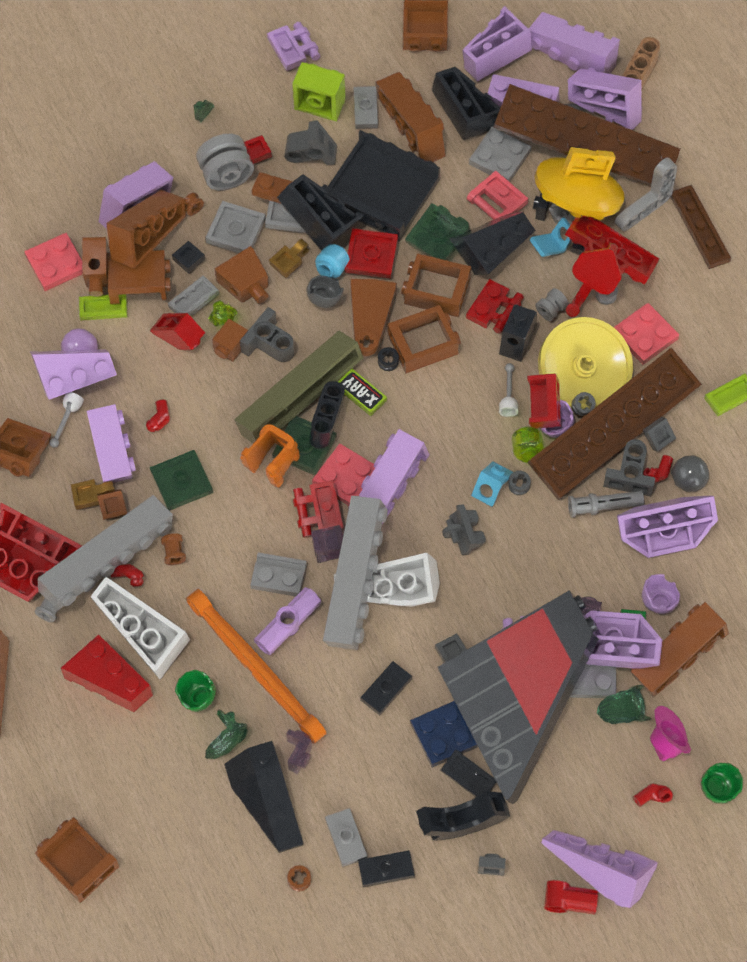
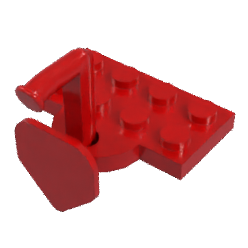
M587 216L575 217L565 235L573 243L584 247V252L580 254L572 268L575 278L583 284L571 304L566 307L567 315L570 317L578 316L582 304L592 289L604 295L612 293L619 284L624 272L632 280L645 285L660 258L598 219Z

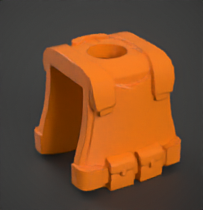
M268 424L261 429L260 437L250 448L245 447L240 459L247 469L255 473L274 443L283 447L282 451L266 468V476L269 482L275 487L280 488L284 482L283 476L292 462L298 461L300 452L297 448L298 444L289 434L274 425Z

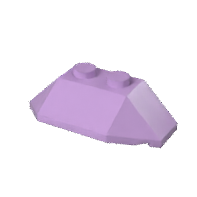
M712 495L681 497L634 507L617 515L621 540L647 558L696 548L711 527L718 521L715 499Z
M590 611L585 614L587 618L591 616L596 623L598 630L595 633L599 638L587 664L635 669L660 665L662 639L641 614Z

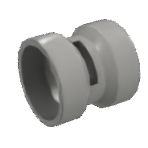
M553 288L547 293V297L540 299L535 306L538 313L544 319L552 321L557 316V312L563 311L569 303L560 290Z

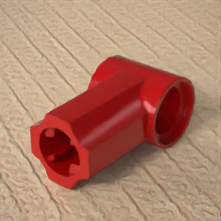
M559 880L547 881L544 909L546 911L554 913H566L567 911L588 914L596 913L597 890L573 887L569 883Z

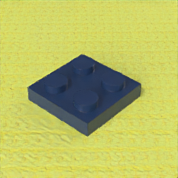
M455 701L410 720V725L432 768L446 762L455 749L464 754L478 747Z

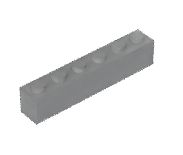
M152 495L38 578V591L57 611L63 606L71 605L82 592L90 591L97 581L103 577H109L116 567L122 563H128L134 554L141 549H147L157 537L166 535L172 528L173 514Z
M351 495L323 641L328 646L358 650L359 643L363 642V620L367 619L369 613L367 599L368 594H372L374 586L371 578L373 570H376L378 566L376 552L377 547L381 546L383 540L382 522H385L387 519V508L381 499Z

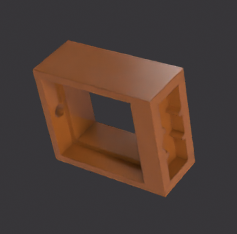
M417 253L415 261H410L407 275H410L409 279L404 281L401 294L404 295V304L426 310L440 305L443 312H447L450 316L459 317L471 279V266ZM420 269L458 278L452 299L414 290Z
M440 305L387 324L388 338L393 348L399 354V361L405 373L458 355V347L461 344L460 337L457 331L453 332L450 326V316L447 312H443ZM438 321L447 342L412 354L402 333Z

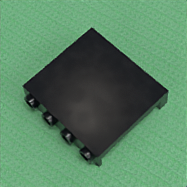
M360 130L359 141L328 186L323 184L322 188L327 190L326 194L336 201L341 200L344 202V206L354 214L357 212L363 217L358 222L379 232L398 234V241H400L440 180V167L432 161H426L417 157L413 152L404 151L391 142H385L372 133Z

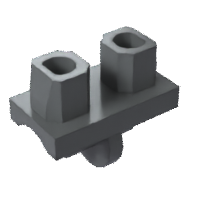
M464 504L456 506L457 510L446 520L447 527L442 530L444 538H452L454 544L458 543L461 555L463 556L469 555L472 549L481 547L485 543L486 538L484 532L473 531L472 526H476L479 517L476 510H466Z

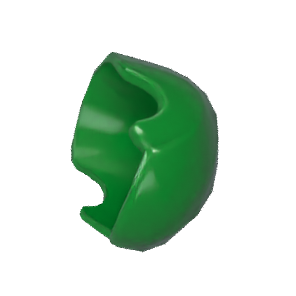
M191 670L185 672L178 679L175 693L183 707L192 712H199L207 709L214 702L216 688L206 673Z
M716 763L709 767L701 777V790L705 797L714 803L730 802L743 789V777L739 769L730 763Z

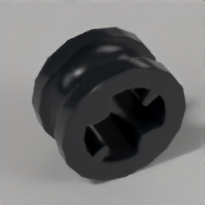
M391 347L381 349L378 353V366L388 372L395 370L399 365L398 352ZM387 356L389 358L391 356L393 361L389 362L388 360V363L384 362V357Z

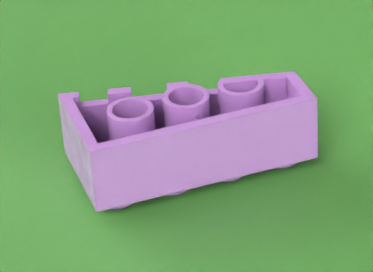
M544 12L538 16L529 28L533 49L542 51L549 55L550 58L564 63L572 70L578 71L581 68L610 74L616 67L620 42L618 38L612 37L611 40L604 38V33L595 31L594 34L587 32L584 26L578 24L570 26L567 20Z
M398 429L396 434H392L386 444L388 448L383 455L380 454L374 463L375 469L371 476L367 475L361 485L362 491L359 494L360 497L381 499L387 508V517L394 508L395 503L392 502L393 499H399L405 492L408 477L414 478L419 471L420 460L426 461L430 455L424 442Z

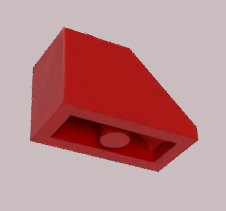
M163 313L149 330L152 334L179 350L195 349L201 343L202 336L206 333L188 313Z

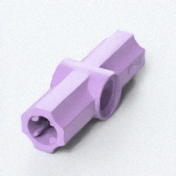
M305 587L287 606L280 608L277 611L276 617L255 637L254 642L265 654L271 655L289 636L297 633L300 624L321 604V599L313 590ZM285 618L294 620L291 624L282 623V620Z

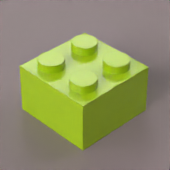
M301 62L292 83L294 110L337 122L345 103V74L337 70L319 67L316 64Z

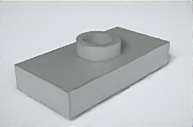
M376 86L354 87L355 129L378 128Z
M203 275L168 303V307L174 313H188L192 316L218 296L219 290Z
M350 808L326 816L325 820L342 867L367 858Z

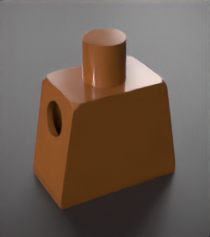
M82 237V274L86 287H89V295L94 297L102 296L103 287H108V253H110L106 237Z
M251 246L214 268L217 283L238 301L245 302L253 297L257 304H261L268 299L269 295L264 290L269 286L268 275Z

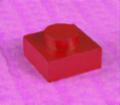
M263 135L244 142L247 154L250 156L253 164L272 157V152Z

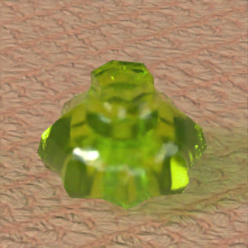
M217 301L213 304L209 322L216 327L224 325L228 319L234 321L237 310L229 304Z

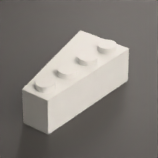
M107 577L104 578L91 595L99 609L160 680L190 641L187 633Z

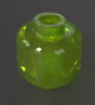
M522 427L512 435L513 454L522 462L527 463L544 449L542 433L534 427Z

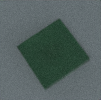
M296 416L289 422L284 431L296 441L300 452L298 461H293L291 466L315 476L335 442L337 433L333 432L330 444L322 449L315 448L309 443L311 422ZM277 444L272 453V458H276L283 447Z
M195 450L149 467L169 511L213 493V488Z

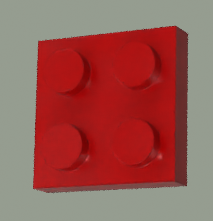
M352 228L348 248L350 259L345 267V273L391 279L398 234Z

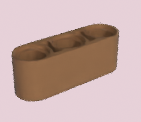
M654 37L643 38L622 75L623 77L641 80V90L657 63L660 42Z

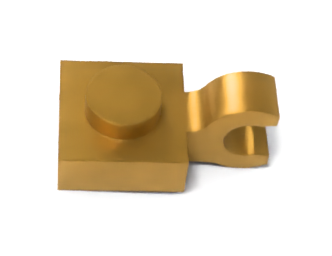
M301 238L291 249L286 245L283 246L269 259V264L287 278L302 264L301 258L309 252V249L306 248L308 243Z
M95 479L70 484L76 510L99 505L97 498L99 494L115 491L112 481L96 485Z

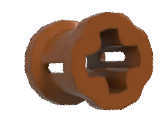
M172 533L161 538V544L165 547L166 553L164 561L167 565H179L186 561V554L182 551L181 543L183 537L181 534Z

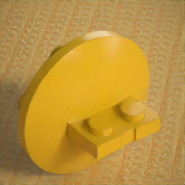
M571 147L567 157L546 159L538 165L535 172V184L542 193V198L569 211L572 216L577 218L587 216L603 220L604 217L617 213L621 209L625 198L622 187L609 174L616 158L614 153L610 151H592Z

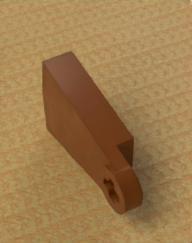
M350 279L354 340L358 342L363 356H371L377 352L380 341L383 339L397 293V283L378 279ZM365 340L370 341L368 347H364L363 343L365 342Z

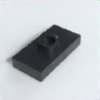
M392 661L360 697V701L380 716L412 680V675Z
M456 749L440 769L442 773L474 797L490 791L496 783L494 777Z
M410 850L358 860L363 888L415 878Z

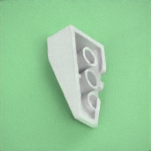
M423 553L378 564L377 569L373 570L371 580H373L374 586L372 594H368L367 602L409 607L435 602L440 585L437 561L428 553Z

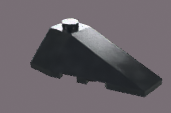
M273 741L249 747L226 762L224 766L231 789L259 824L261 830L278 853L303 846L304 843Z

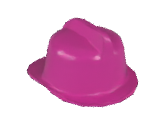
M657 706L654 710L656 726L650 735V742L654 746L659 759L666 761L668 758L677 757L682 752L690 753L691 748L686 731L679 717L669 708Z

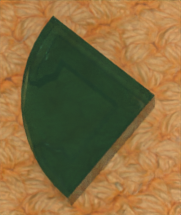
M208 100L198 101L193 106L195 119L202 123L214 108V104Z

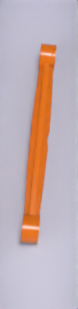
M200 589L195 590L186 597V601L194 613L200 618H204L241 664L252 673L260 685L298 723L303 734L313 744L327 734L320 721L314 715L308 714L270 667L213 608L210 600Z

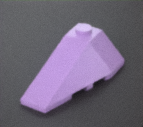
M555 830L542 839V844L603 896L621 907L631 908L640 900L658 862L632 851L625 850V853L621 854L610 851V845L601 843V846H592L587 844L584 838Z

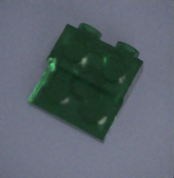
M431 203L407 235L405 241L427 256L448 261L454 251L457 250L449 238L470 230V226L464 218H456L451 215L446 207L442 205L436 206Z

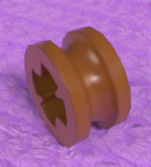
M190 193L184 198L185 210L190 216L198 213L204 206V201L199 198L197 193Z
M297 865L289 870L287 879L290 888L297 892L308 889L311 884V874L308 868ZM296 873H301V876L303 874L306 875L303 878L304 883L298 884L297 881L295 883L292 881L295 879Z

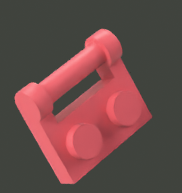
M495 171L475 187L466 199L471 204L475 203L494 220L509 213H517L528 204L529 198ZM485 193L504 211L500 214L481 195Z

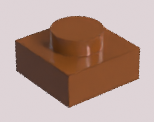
M122 489L97 496L103 520L128 513Z

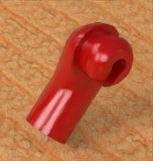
M165 399L155 402L157 413L146 422V428L150 432L161 430L170 421L168 404Z
M131 564L119 565L111 574V578H129L131 580L130 585L133 587L142 586L144 583L142 578L144 577L143 572Z

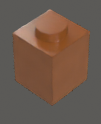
M228 319L212 339L216 355L222 359L227 358L234 362L241 353L240 340L247 333L248 329Z

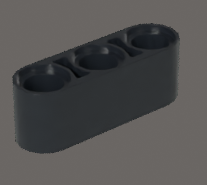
M329 381L324 385L311 422L309 443L315 448L322 449L330 444L342 408L345 388L337 381Z

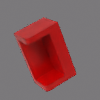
M556 373L527 376V381L530 385L531 418H529V424L531 428L561 427L560 385Z

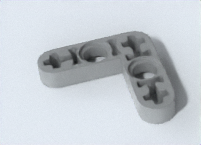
M670 158L663 159L656 166L653 173L651 190L617 216L615 224L622 231L632 228L671 197L677 165Z

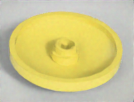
M578 317L559 324L547 335L539 351L538 370L539 375L556 373L560 385V399L566 401L571 409L572 400L581 392L590 393L594 397L596 408L632 379L633 360L625 339L615 328L599 319ZM583 399L581 401H578L581 403L580 408L584 409L586 407H589L586 405L587 400Z

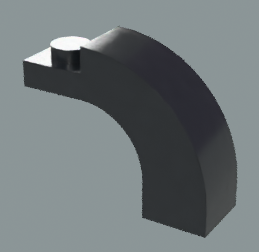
M486 791L474 799L459 805L445 808L422 807L416 811L419 826L424 836H431L432 841L454 839L472 834L510 817L502 792Z

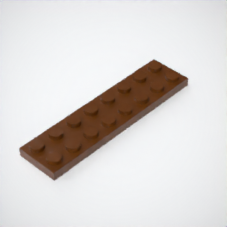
M512 84L508 86L494 124L496 129L568 155L571 147L613 152L616 158L610 172L651 187L656 166L667 157L676 164L681 148Z
M671 347L527 463L559 500L624 448L630 440L640 435L643 429L665 415L702 384Z

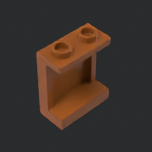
M404 0L403 50L447 51L448 0Z
M151 251L135 268L111 260V255L108 253V293L110 304H120L119 295L161 293L162 300H167V292L171 291L170 277H166V274L171 273L170 259H165V251Z
M73 817L70 821L65 820L56 830L57 833L50 839H44L38 845L35 855L41 864L79 903H82L119 868V865L110 852L107 853L79 825L78 820Z

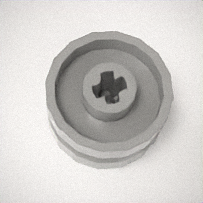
M222 134L204 142L196 153L197 162L203 171L206 184L213 190L221 191L235 188L246 182L254 171V166L250 156L247 154L245 143L239 135Z

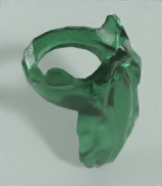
M644 685L631 686L626 691H619L616 694L607 696L598 705L597 715L603 721L610 724L650 720L651 717L645 716L646 707L640 691Z
M221 709L217 711L218 717L227 728L209 744L205 751L206 759H217L220 756L227 755L247 737V724L237 723L234 712L230 711L225 714Z

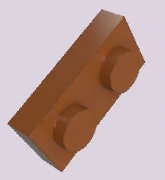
M259 172L252 188V195L282 204L277 199V196L293 181Z

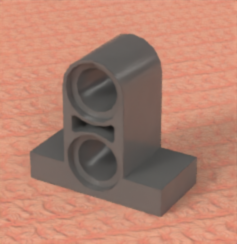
M318 120L310 121L308 130L287 135L284 157L292 163L322 159L326 165H333L336 160L337 144Z
M267 307L240 340L241 352L248 357L258 348L279 362H288L294 356V341L290 334L276 326V311ZM268 334L266 337H261L260 335ZM287 346L285 349H280L279 347Z
M633 439L626 444L621 469L607 468L603 487L625 492L642 490L643 495L651 497L655 477L642 475L647 452L645 443L641 440ZM635 452L640 456L634 457L630 453ZM625 474H633L635 478H629Z

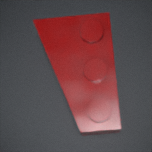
M99 634L61 667L64 679L70 682L73 681L91 692L94 691L106 697L107 700L132 712L139 709L153 696L150 684Z

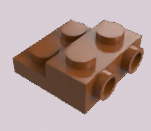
M7 418L0 427V467L10 470L14 476L20 477L24 475L30 477L40 463L41 453L51 440V433Z

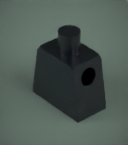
M519 305L513 306L502 332L499 355L519 362L522 361L537 326L536 311ZM513 338L518 341V344L512 343Z

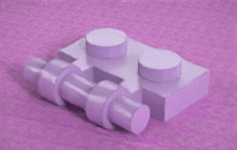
M301 22L293 25L295 29L293 31H290L286 25L267 33V39L286 71L300 66L301 62L306 63L305 55L311 56L314 61L320 58L318 46L310 39L308 29L303 27ZM297 40L302 41L304 45L299 46Z

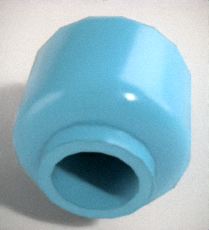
M329 244L317 255L315 265L320 275L336 279L345 271L350 258L343 247Z

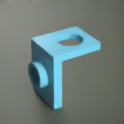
M565 218L560 219L550 234L531 237L530 242L541 257L564 253L572 242L569 237L563 240L560 235L562 227L566 230L570 227Z
M492 461L481 471L471 496L492 507L502 485L509 480L513 471ZM486 484L492 488L493 493L491 497L482 495L480 491L481 485Z

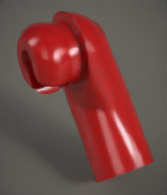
M663 455L659 467H651V469L647 467L643 471V475L655 477L654 483L667 479L674 459L671 456Z
M651 783L635 794L633 800L639 807L649 800L666 803L672 800L673 792L667 786Z

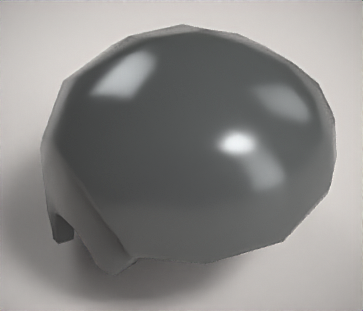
M322 275L312 278L306 288L309 300L320 308L335 306L341 299L344 288H340L339 280H332L328 276Z
M695 455L680 458L675 462L671 470L675 485L686 492H696L704 488L709 480L707 464L703 459Z

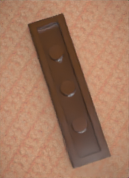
M692 184L674 190L671 199L707 267L712 269L729 263L731 256Z

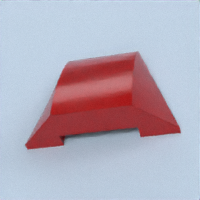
M0 503V587L30 602L39 593L38 578L78 550L82 545Z

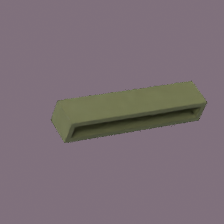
M341 331L336 332L234 419L241 435L254 443L260 437V431L265 425L270 424L282 429L321 395L323 387L327 382L338 381L363 359L358 342Z

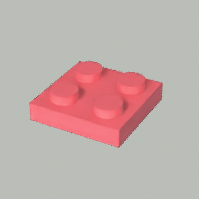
M67 233L24 251L44 291L82 275V260Z
M646 303L613 327L622 335L630 352L642 365L679 339V334L649 303Z
M339 443L312 479V484L333 480L337 499L349 506L351 495L359 496L364 479L367 475L371 476L375 469L374 464Z

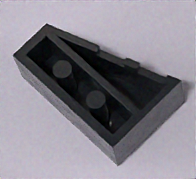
M455 66L435 73L432 92L462 139L465 140L489 132L491 127L494 128L501 107L491 100V96L487 92L484 94L476 88V83Z
M302 174L287 185L277 196V199L322 251L326 246L351 229L363 216L358 212L354 214L344 206V202L341 200L336 201L326 194L327 190Z
M524 212L506 214L449 239L467 265L471 266L474 275L490 274L536 230Z

